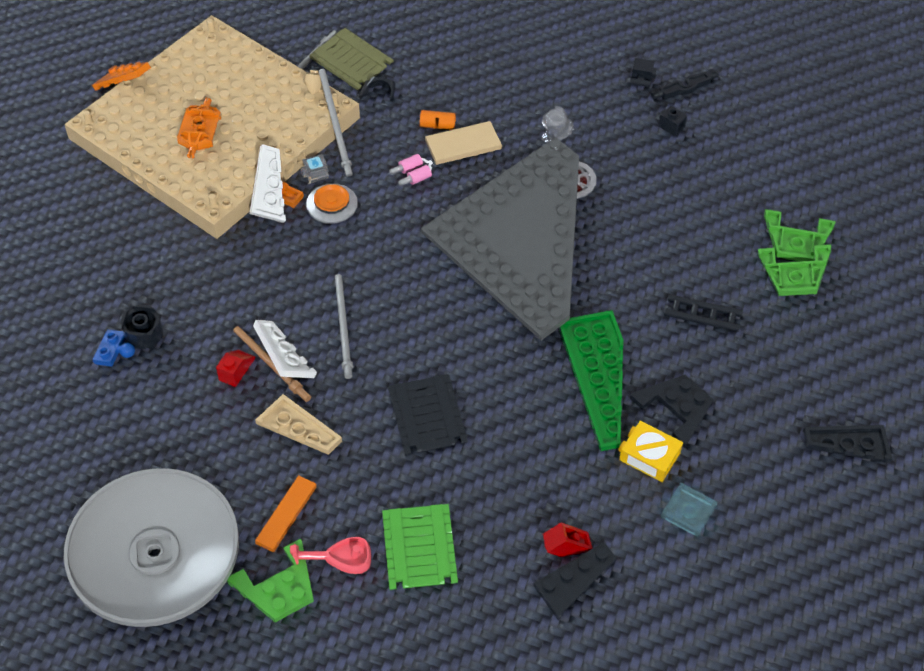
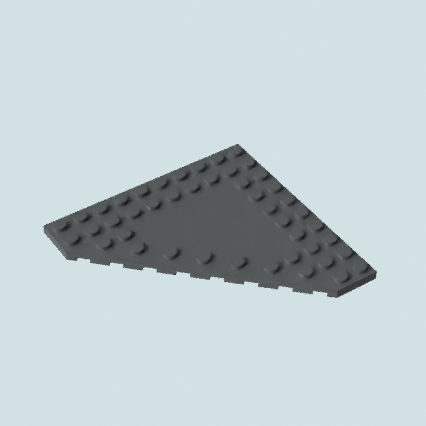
M556 137L421 228V233L540 340H543L570 320L579 155Z

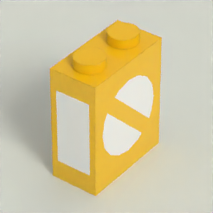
M639 421L636 427L633 426L631 428L627 442L623 441L618 450L621 452L619 460L663 482L679 457L683 442Z

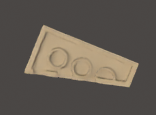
M284 394L255 419L257 425L328 455L342 442L341 436Z

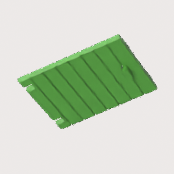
M449 504L382 510L390 590L396 589V582H402L403 588L445 584L444 578L450 577L451 584L458 583Z

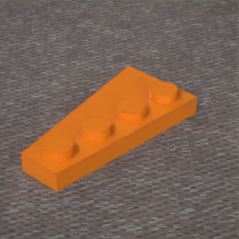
M140 61L135 64H122L118 67L115 65L108 70L109 73L92 84L96 91L102 86L106 88L113 83L118 84L122 81H128L140 77L151 67L148 62L140 63Z

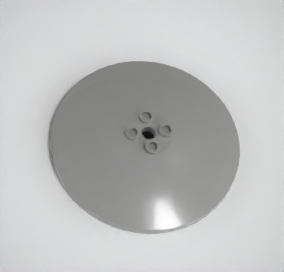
M158 468L124 475L95 492L75 515L69 527L64 545V565L68 580L78 598L87 608L111 622L126 626L150 627L177 621L202 608L227 582L236 563L239 548V532L236 518L223 494L211 483L197 475L181 470ZM152 550H160L158 556L151 557L149 555Z

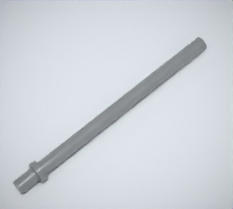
M320 69L318 72L342 159L341 166L344 168L347 177L352 176V163L346 151L325 69Z
M337 274L335 275V286L343 356L341 365L345 378L350 379L352 378L353 362L350 358L342 275Z

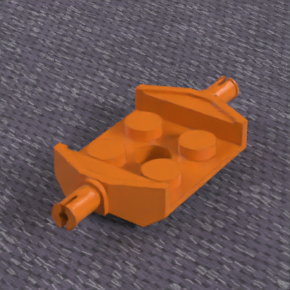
M205 98L203 105L189 106L181 123L177 140L178 144L189 149L187 157L190 159L191 155L192 159L195 157L197 150L213 147V137L218 121L221 120V112L216 107H210L212 102L210 98L208 100Z

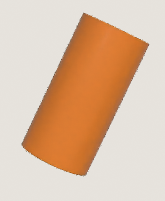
M421 110L420 127L455 129L456 113Z

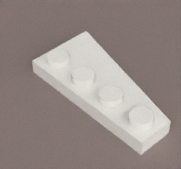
M263 144L260 146L249 214L284 223L286 217L283 210L284 199L282 198L283 184L280 176V150Z
M255 320L253 327L281 377H315L317 373L315 369L309 368L306 365L308 361L303 356H298L295 352V346L285 341L286 336L273 321Z

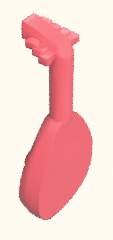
M362 537L343 539L333 544L326 551H299V546L296 544L290 545V553L296 564H299V560H326L331 566L349 574H362L371 565V548L367 540Z

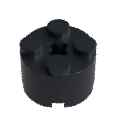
M145 304L133 306L134 309L130 311L126 310L120 320L126 342L131 343L137 349L155 348L163 336L159 314L152 306Z

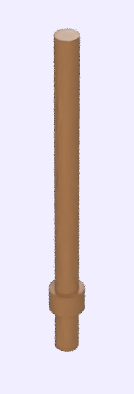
M239 326L235 327L234 333L280 376L270 356ZM281 377L294 394H298L305 402L311 399V396L303 389V385L298 380H294L292 377Z

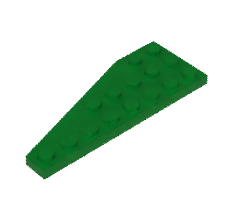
M613 310L570 318L569 321L559 327V331L600 451L619 448L621 444L624 340Z

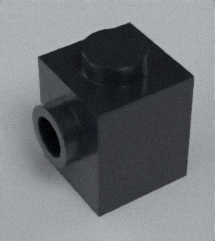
M670 106L667 110L661 112L659 127L676 136L685 128L688 115Z

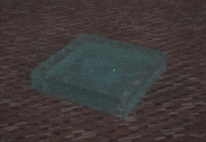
M680 483L662 512L661 518L698 537L718 502Z

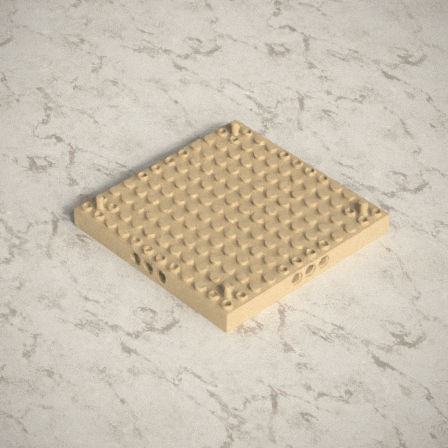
M212 15L150 60L148 63L151 68L140 77L122 81L64 124L68 138L216 239L250 212L259 151L262 144L280 150L281 181L285 182L307 163V159L315 157L336 139L323 87L321 86L319 91L312 95L306 86V71ZM330 86L341 132L343 133L360 118L359 103ZM207 98L208 100L210 98L212 100L210 107H216L221 112V120L218 121L213 137V147L197 150L195 157L192 159L191 155L190 159L187 157L189 149L178 144L177 136L181 123L189 106L203 105L204 99Z

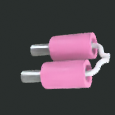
M415 154L399 161V166L389 171L391 175L400 171L403 174L407 173L406 178L398 181L400 186L407 183L414 185L432 176L431 165L433 162L421 158L419 154Z

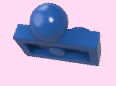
M107 329L92 360L94 364L112 367L119 353L124 358H130L135 353V347L131 343H124L123 331Z

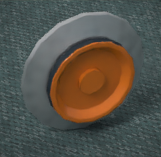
M325 184L317 187L310 193L307 198L306 207L310 216L317 221L326 224L339 223L354 215L358 200L354 191L347 186Z

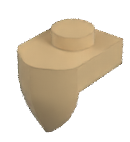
M310 70V73H306V86L312 95H315L322 86L319 70Z

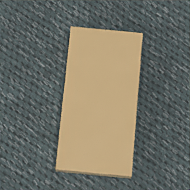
M491 121L425 136V141L436 165L502 149V144Z

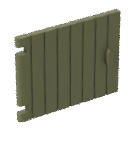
M346 28L340 30L335 36L310 54L312 60L347 82L350 86H353L356 90L362 88L360 83L364 84L365 81H369L371 77L377 76L387 68L385 63L390 65L394 62L393 59Z

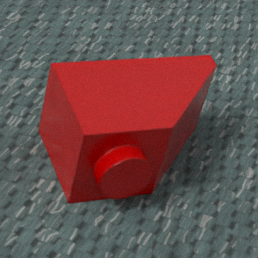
M241 350L226 352L216 366L219 381L236 387L255 360V356Z
M562 522L543 533L544 546L547 553L559 557L582 554L593 549L587 531Z

